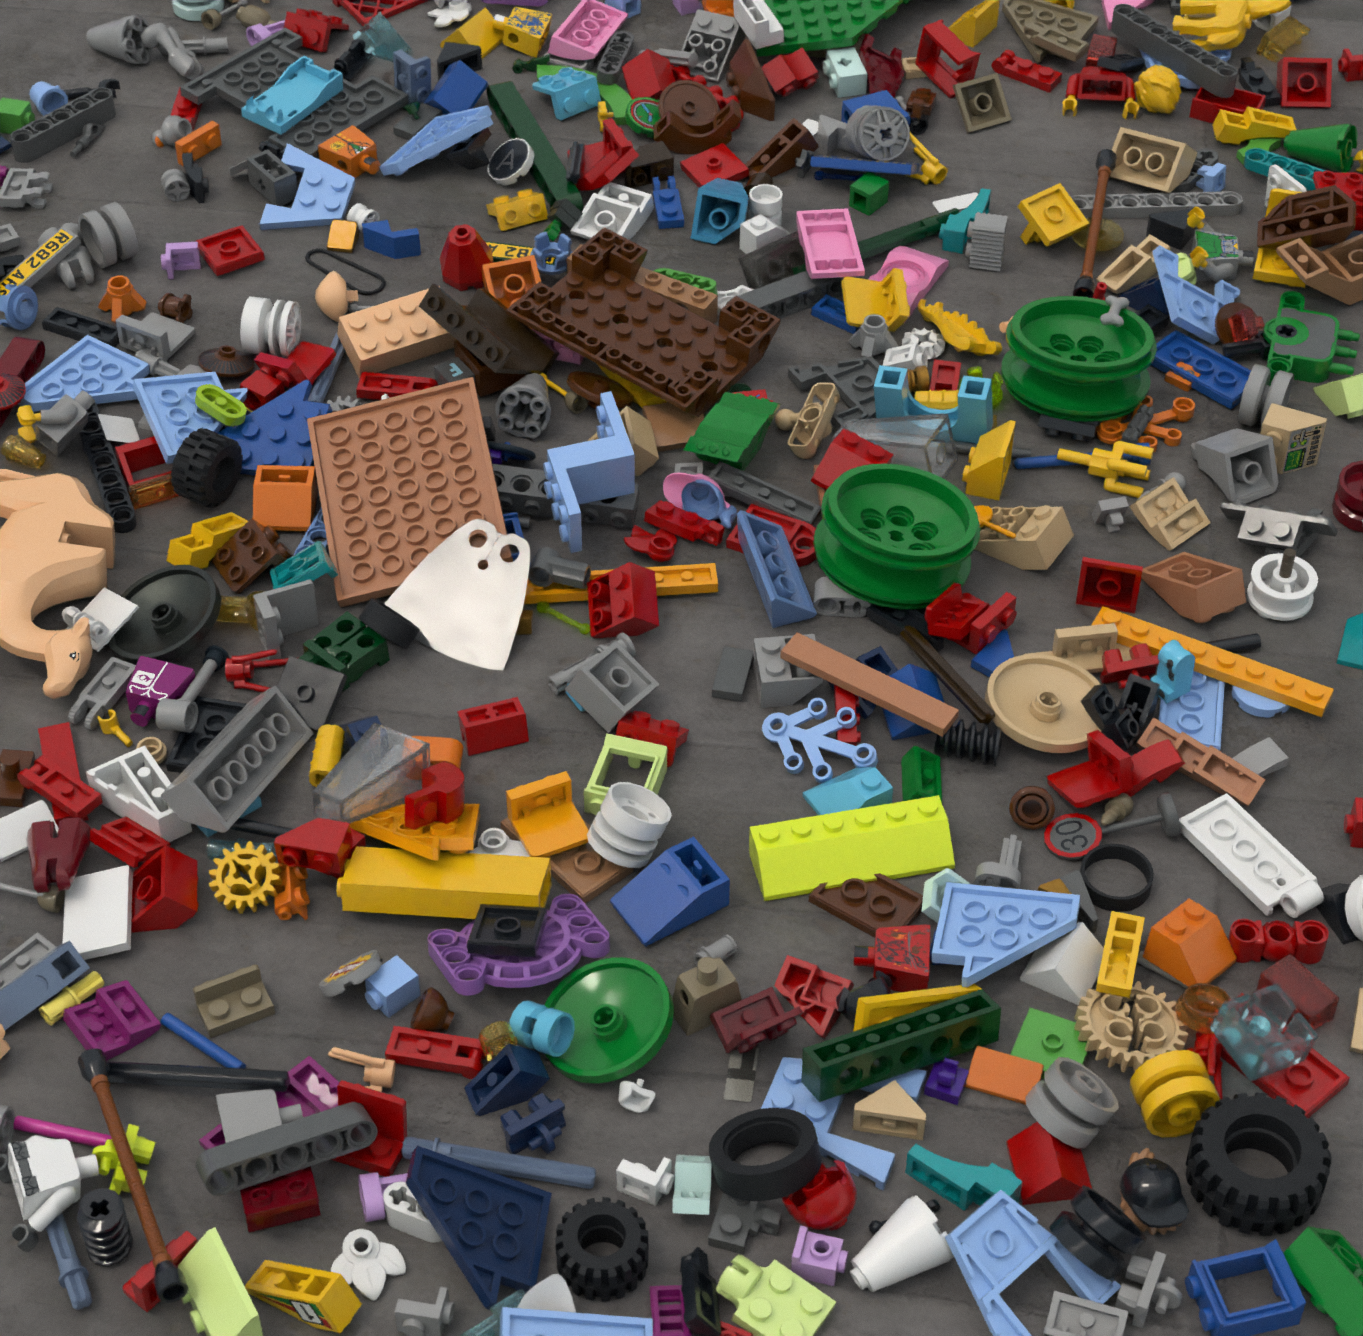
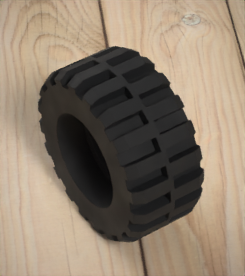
M1246 1092L1234 1094L1233 1100L1225 1097L1216 1101L1215 1107H1208L1202 1113L1201 1119L1196 1122L1186 1159L1187 1169L1185 1174L1187 1183L1192 1186L1190 1192L1198 1203L1203 1202L1202 1209L1210 1217L1216 1215L1219 1218L1220 1224L1228 1228L1230 1225L1240 1228V1233L1245 1234L1256 1231L1259 1232V1236H1272V1232L1275 1230L1279 1234L1292 1231L1293 1225L1296 1227L1303 1225L1319 1207L1332 1163L1331 1152L1328 1150L1329 1143L1323 1132L1318 1133L1320 1129L1318 1123L1312 1117L1307 1118L1304 1116L1306 1111L1295 1104L1292 1107L1286 1104V1099L1279 1096L1273 1099L1266 1097L1267 1093L1256 1092L1254 1096H1248ZM1239 1149L1260 1150L1279 1160L1286 1168L1288 1174L1272 1179L1251 1176L1235 1166L1227 1154Z

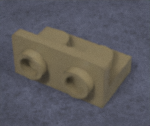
M257 964L247 968H240L233 973L214 980H208L193 988L197 1011L210 1038L275 1014L274 1005L262 982L260 969Z

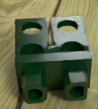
M348 611L319 632L312 640L309 639L304 642V654L298 658L347 675L348 678L343 687V692L350 687L349 683L357 681L373 665L377 664L381 667L390 661L387 640L370 627H366V624Z

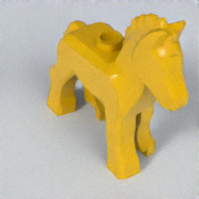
M1181 0L1180 11L1184 18L1178 15L1174 16L1173 31H1179V34L1202 37L1190 41L1208 52L1228 50L1240 45L1245 37L1246 30L1251 29L1252 20L1284 11L1291 6L1290 0Z

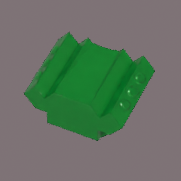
M724 392L719 404L716 403L698 426L694 436H690L684 450L695 453L703 461H710L716 465L721 461L744 471L762 447L767 430L781 404L771 402L765 398L757 399L756 396L749 395L747 397L742 393Z

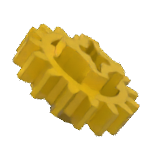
M248 841L246 848H241L237 842L234 844L235 851L230 852L224 848L222 851L225 857L223 859L214 858L213 861L218 868L209 870V875L214 880L209 883V886L213 892H216L214 894L216 900L219 903L224 901L223 904L227 910L230 911L236 905L239 914H243L245 907L249 906L254 913L257 911L256 904L261 902L262 905L267 907L269 904L266 897L268 895L273 897L278 895L273 886L282 885V880L277 875L282 872L279 863H275L277 859L273 852L267 853L264 845L261 844L255 850L252 841ZM239 871L247 875L252 883L250 884L247 880H244Z

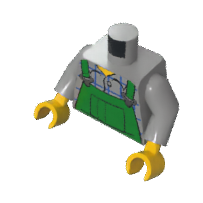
M1194 207L1188 213V226L1192 228L1197 227L1194 232L1192 249L1189 255L1196 270V281L1218 282L1221 279L1233 280L1236 278L1238 266H1252L1254 252L1251 250H1239L1238 238L1235 235L1218 233L1207 222H1202L1205 214L1199 207Z

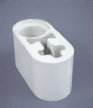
M395 1182L385 1189L383 1200L386 1221L392 1228L428 1242L436 1243L442 1241L409 1190L406 1182Z

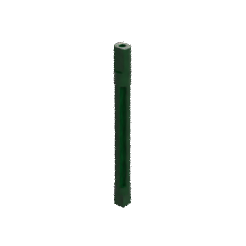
M953 208L857 242L862 260L939 233L942 223L946 224L949 215L958 214L959 209ZM806 263L793 267L794 275L807 271Z

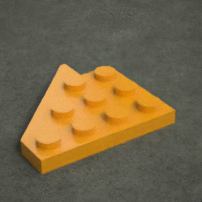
M351 804L348 813V823L356 831L430 860L438 861L440 850H448L452 854H463L468 852V850H474L480 819V804H464V812L453 822L445 824L436 821L415 830L405 827V804Z

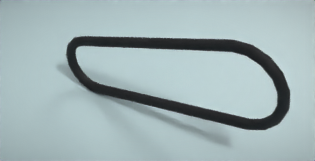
M322 248L312 249L305 256L306 262L327 275L330 273L328 270L309 259L311 254L316 252L325 253L381 280V286L372 291L360 290L346 282L348 288L358 290L359 294H376L385 287L386 282L380 274Z

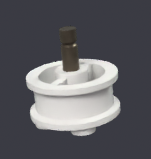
M1287 548L1283 554L1266 555L1257 560L1252 567L1251 582L1247 589L1248 602L1257 611L1258 615L1265 619L1290 621L1302 618L1312 607L1313 593L1318 583L1317 573L1308 562L1296 556L1294 549Z

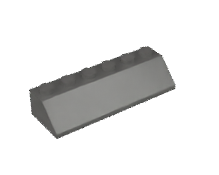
M276 685L250 700L170 784L161 796L181 821L224 833L229 830L314 733Z

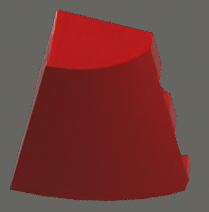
M787 955L774 986L794 1008L800 1006L803 1012L801 1017L804 1018L819 1037L825 1039L841 1014L838 1011L836 997L840 995L844 987L851 991L854 984L851 980L821 970L815 964Z

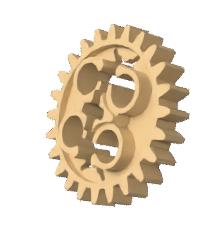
M1137 981L1135 986H1132L1130 998L1097 992L1089 988L1086 997L1082 996L1074 1018L1076 1019L1074 1028L1080 1031L1078 1040L1087 1041L1085 1050L1097 1051L1095 1057L1097 1061L1105 1057L1109 1059V1068L1118 1063L1120 1064L1121 1071L1125 1073L1128 1066L1133 1067L1135 1072L1143 1063L1159 1054L1183 1050L1188 1037L1186 1032L1188 1022L1182 1021L1183 1011H1174L1177 1004L1175 1001L1167 1003L1164 1001L1166 997L1165 992L1155 995L1153 994L1154 986L1151 985L1147 990L1142 989L1141 982ZM1122 1001H1123V1002H1125V1003H1124L1123 1009L1120 1010V1007H1121V1004H1122ZM1128 1001H1134V1004H1133V1007H1132V1010H1131V1014H1130L1131 1017L1129 1018L1128 1016H1129V1012H1130V1006H1128V1003H1126V1002H1128ZM1132 1034L1134 1035L1132 1041L1134 1049H1138L1139 1044L1143 1042L1140 1051L1135 1050L1134 1052H1128L1132 1040Z

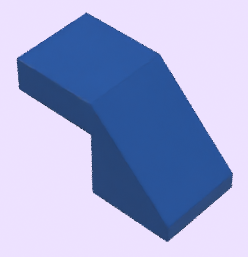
M388 220L362 224L363 242L366 249L393 259L421 255L420 237L417 228L391 232Z

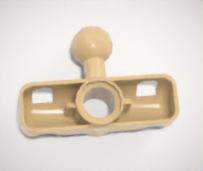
M816 383L811 388L800 412L794 413L790 409H782L776 414L775 423L778 428L785 431L793 429L788 439V445L799 458H812L816 454V449L822 439L826 438L832 431L830 420L840 400L839 391L834 383ZM814 395L824 402L822 406L819 402L813 403ZM794 438H796L803 445L793 444Z

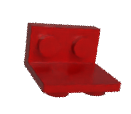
M341 1080L337 1086L338 1106L350 1102L362 1104L378 1131L377 1137L371 1145L330 1160L371 1173L378 1172V1175L384 1177L392 1176L402 1158V1145L407 1137L406 1101L393 1094L382 1093L360 1084Z

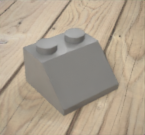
M615 641L580 669L565 690L609 733L618 726V721L633 712L658 687L659 683Z

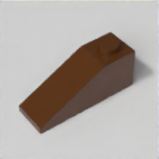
M795 118L790 120L745 164L749 168V176L747 178L750 179L752 175L760 172L767 173L772 178L796 167L795 160L800 158L802 149L814 152L819 147L809 129Z

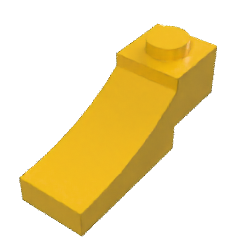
M1247 107L1244 114L1220 109L1212 125L1216 140L1224 144L1231 143L1240 145L1241 141L1254 138H1285L1292 130H1296L1293 117Z
M233 512L192 523L190 534L170 540L166 561L172 565H191L201 569L206 568L217 551L248 520Z
M1111 911L1097 980V992L1130 998L1145 917Z

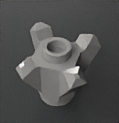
M877 314L866 316L861 327L848 341L855 348L861 347V356L863 358L874 357L880 353H886L887 349L899 347L888 331L885 318Z

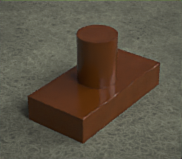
M2 749L0 755V806L23 807L27 788L19 782L17 774L24 768L30 769L34 765V751Z

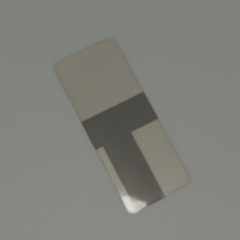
M755 1047L743 1054H739L738 1049L730 1053L724 1092L725 1100L752 1101L759 1048Z

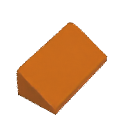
M977 1046L965 1087L1026 1105L1025 1097L1035 1084L1042 1080L1044 1066L1041 1063Z

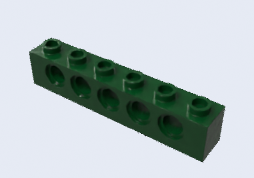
M980 989L803 1048L801 1082L821 1102L942 1061L945 1058H951L974 1050L977 1046L983 1047L997 1042L999 1039L1001 1007L985 991Z

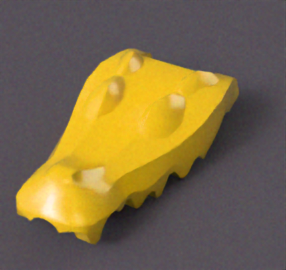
M920 299L917 307L926 322L936 324L941 331L943 339L951 344L956 351L973 352L977 356L987 354L998 355L1002 351L1001 343L990 341L984 328H977L976 321L968 323L967 314L960 316L958 311L953 313L949 311L944 312L943 303L936 302L934 305L929 304L925 307L926 300Z

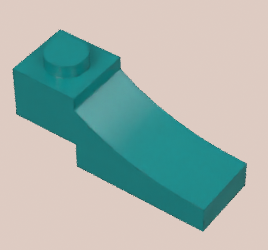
M981 188L975 200L967 208L956 215L950 214L946 224L942 223L939 232V239H943L942 250L963 253L967 240L972 239L967 237L969 221L974 222L977 212L989 213L991 190Z
M915 1144L907 1153L905 1173L963 1211L972 1202L981 1206L1000 1190L1017 1203L1019 1202L1023 1181L1018 1179L1012 1171L1002 1169L993 1162L988 1167L963 1164L939 1156L918 1144Z

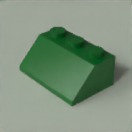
M1308 1226L1283 1253L1299 1286H1304L1312 1295L1310 1297L1312 1304L1322 1313H1328L1337 1323L1335 1329L1341 1336H1363V1257L1339 1231Z

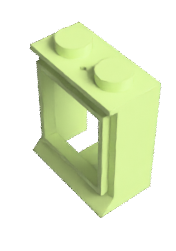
M606 733L604 746L588 785L584 789V812L597 815L601 811L600 806L609 790V787L602 786L612 762L613 754L628 757V764L632 768H639L642 760L654 762L644 787L658 795L667 772V746Z

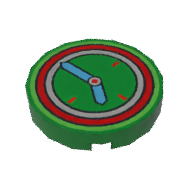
M637 97L631 100L625 112V120L628 126L638 134L642 132L647 134V137L654 138L653 125L660 119L658 100L649 97Z

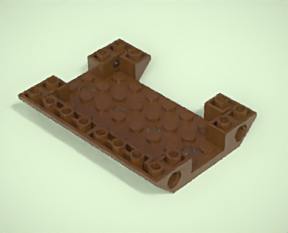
M605 227L572 254L571 271L553 287L550 288L539 282L506 310L508 316L679 409L698 417L702 413L704 414L723 396L724 392H727L763 358L781 322V319L735 296L720 310L719 326L643 287L634 282V279L647 255V249Z

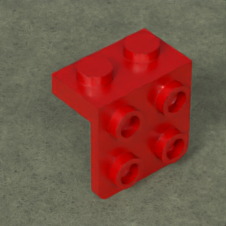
M297 8L296 12L287 11L284 28L302 36V46L320 52H327L331 28L348 30L349 24L342 23L343 18L329 15L328 17L320 11L312 9L308 11Z
M612 118L603 120V141L585 146L581 176L612 150L620 158L633 148L632 142L626 139L622 128L618 127Z
M1314 172L1312 178L1316 189L1336 185L1356 202L1355 228L1353 231H1363V175L1356 172Z
M302 341L286 359L260 352L254 361L260 368V371L283 381L284 387L293 388L304 380H310L313 385L314 380L331 364V361L336 356V352L330 347Z
M1006 592L994 604L989 605V608L971 623L970 632L963 639L954 642L977 655L988 643L994 641L1002 629L1006 630L1013 624L1017 615L1015 611L1017 597ZM970 593L962 594V599L984 602Z
M1099 730L1087 733L1089 761L1047 776L1048 785L1076 808H1086L1093 803L1117 797L1121 793L1133 789L1132 770L1134 769L1132 757Z

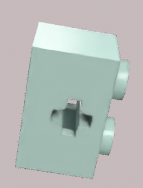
M855 47L826 50L823 72L824 75H828L830 88L835 90L837 97L866 94L867 72Z

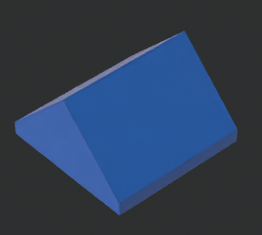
M459 60L448 66L430 95L424 101V104L442 110V115L473 109L489 84Z
M908 664L890 675V677L944 702L937 677L932 672L913 664ZM882 708L892 740L934 733Z

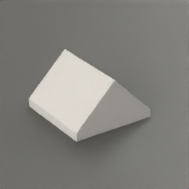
M1079 922L1076 929L1037 949L1023 971L1020 981L1079 1005L1081 997H1086L1087 990L1089 988L1093 989L1098 980L1104 948L1083 922Z

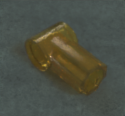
M255 591L247 597L221 596V608L216 621L250 623L253 629L258 630L253 595L266 591Z

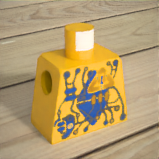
M514 7L509 18L496 14L492 28L504 31L502 41L504 45L537 58L548 37L552 14Z

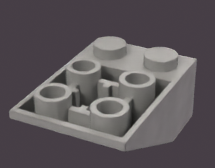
M697 9L681 50L698 55L699 61L697 66L688 67L691 77L703 75L708 81L720 82L729 69L731 59L746 36L734 17Z

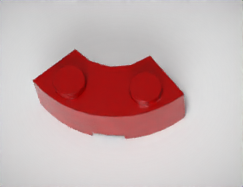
M803 47L789 55L782 56L780 54L761 67L775 93L783 97L802 87L805 90L811 88L817 83L816 79L819 78L816 67Z

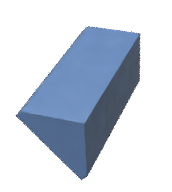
M740 510L737 513L738 540L772 628L816 616L817 612L782 526Z

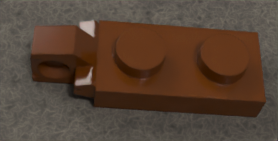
M917 88L916 91L912 90L906 104V112H911L912 118L921 119L923 114L930 115L936 103L937 93H931V90L927 88Z

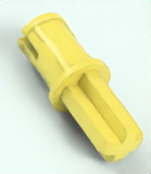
M92 971L73 986H66L55 998L39 1007L38 1010L41 1012L42 1018L50 1026H53L63 1017L64 1009L81 1004V1002L94 994L97 989L104 986V980L98 972Z

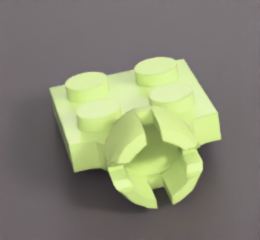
M737 1255L731 1260L733 1265L731 1267L727 1266L723 1271L716 1288L717 1292L732 1302L737 1309L732 1321L744 1330L751 1332L753 1336H814L836 1304L835 1300L775 1259L765 1268L759 1267L743 1255Z

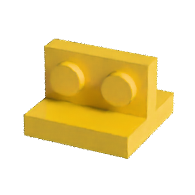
M1061 183L1022 200L1017 206L1029 222L1020 236L1025 245L1033 241H1042L1048 247L1086 229L1089 225L1088 220Z

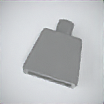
M271 1089L216 1095L226 1143L303 1118L300 1104L279 1108L275 1091Z

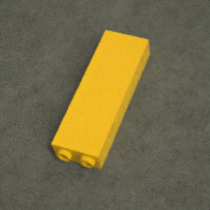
M356 846L351 859H347L345 863L343 877L338 878L336 893L337 897L342 898L343 911L476 919L481 904L545 908L552 886L550 858L476 853L452 854L440 851L438 861H433L405 849Z

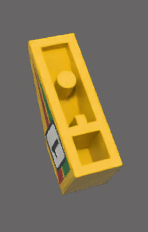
M264 1260L245 1285L248 1294L314 1328L341 1333L362 1305L340 1273Z

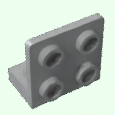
M153 312L149 313L142 321L125 315H121L115 320L121 347L135 352L145 350L156 357H164L166 360L195 334L194 327Z
M312 580L253 595L259 639L265 651L277 650L276 655L268 656L269 660L281 659L280 646L284 645V635L316 627L319 624Z

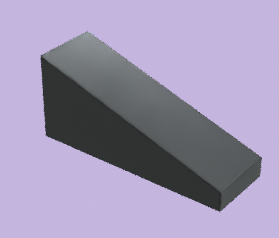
M1078 869L1060 877V879L1071 894L1080 895L1078 920L1083 922L1093 934L1097 930L1098 916L1081 872Z

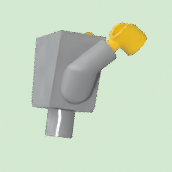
M82 390L74 399L66 394L50 410H40L36 414H34L30 405L19 407L17 417L20 424L24 426L18 429L20 439L26 444H31L38 440L58 457L88 423L87 410L95 400L86 391Z

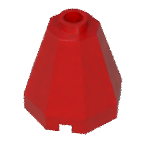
M467 224L457 225L448 233L440 256L443 282L459 291L468 290L467 287L474 286L475 289L482 288L484 286L482 265L494 263L492 250L476 229Z

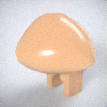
M336 271L328 273L316 289L315 300L317 306L328 318L338 322L339 317L344 316L347 312L348 303L358 301V290L347 291L346 281Z

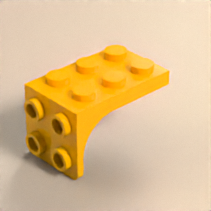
M1273 188L1270 191L1265 218L1284 198L1302 192ZM1258 249L1252 279L1305 288L1306 284L1276 253V250Z

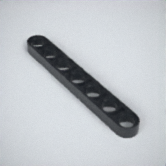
M94 402L88 409L92 411L88 413V423L79 432V436L105 512L113 518L115 532L128 533L135 529L137 525L135 511L110 440L106 439L100 423L98 406ZM89 428H98L97 430L91 432L85 431ZM96 445L104 446L100 449H91V447ZM106 462H107V463H110V465L105 466V467H98V466H97L98 464H101V463H106ZM111 480L117 481L112 485L103 484L104 482ZM113 499H123L119 503H110ZM120 517L130 518L123 522L116 521Z

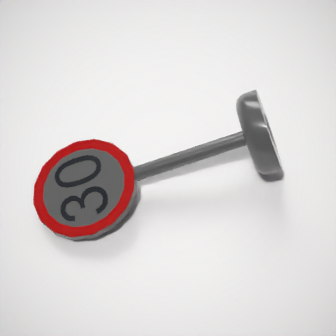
M1166 792L1157 797L1158 814L1100 827L1097 821L1088 815L1079 813L1064 814L1055 818L1047 825L1044 832L1045 846L1050 853L1058 858L1079 860L1083 859L1090 850L1100 846L1102 835L1159 821L1164 833L1168 837L1180 836L1178 813L1171 794Z

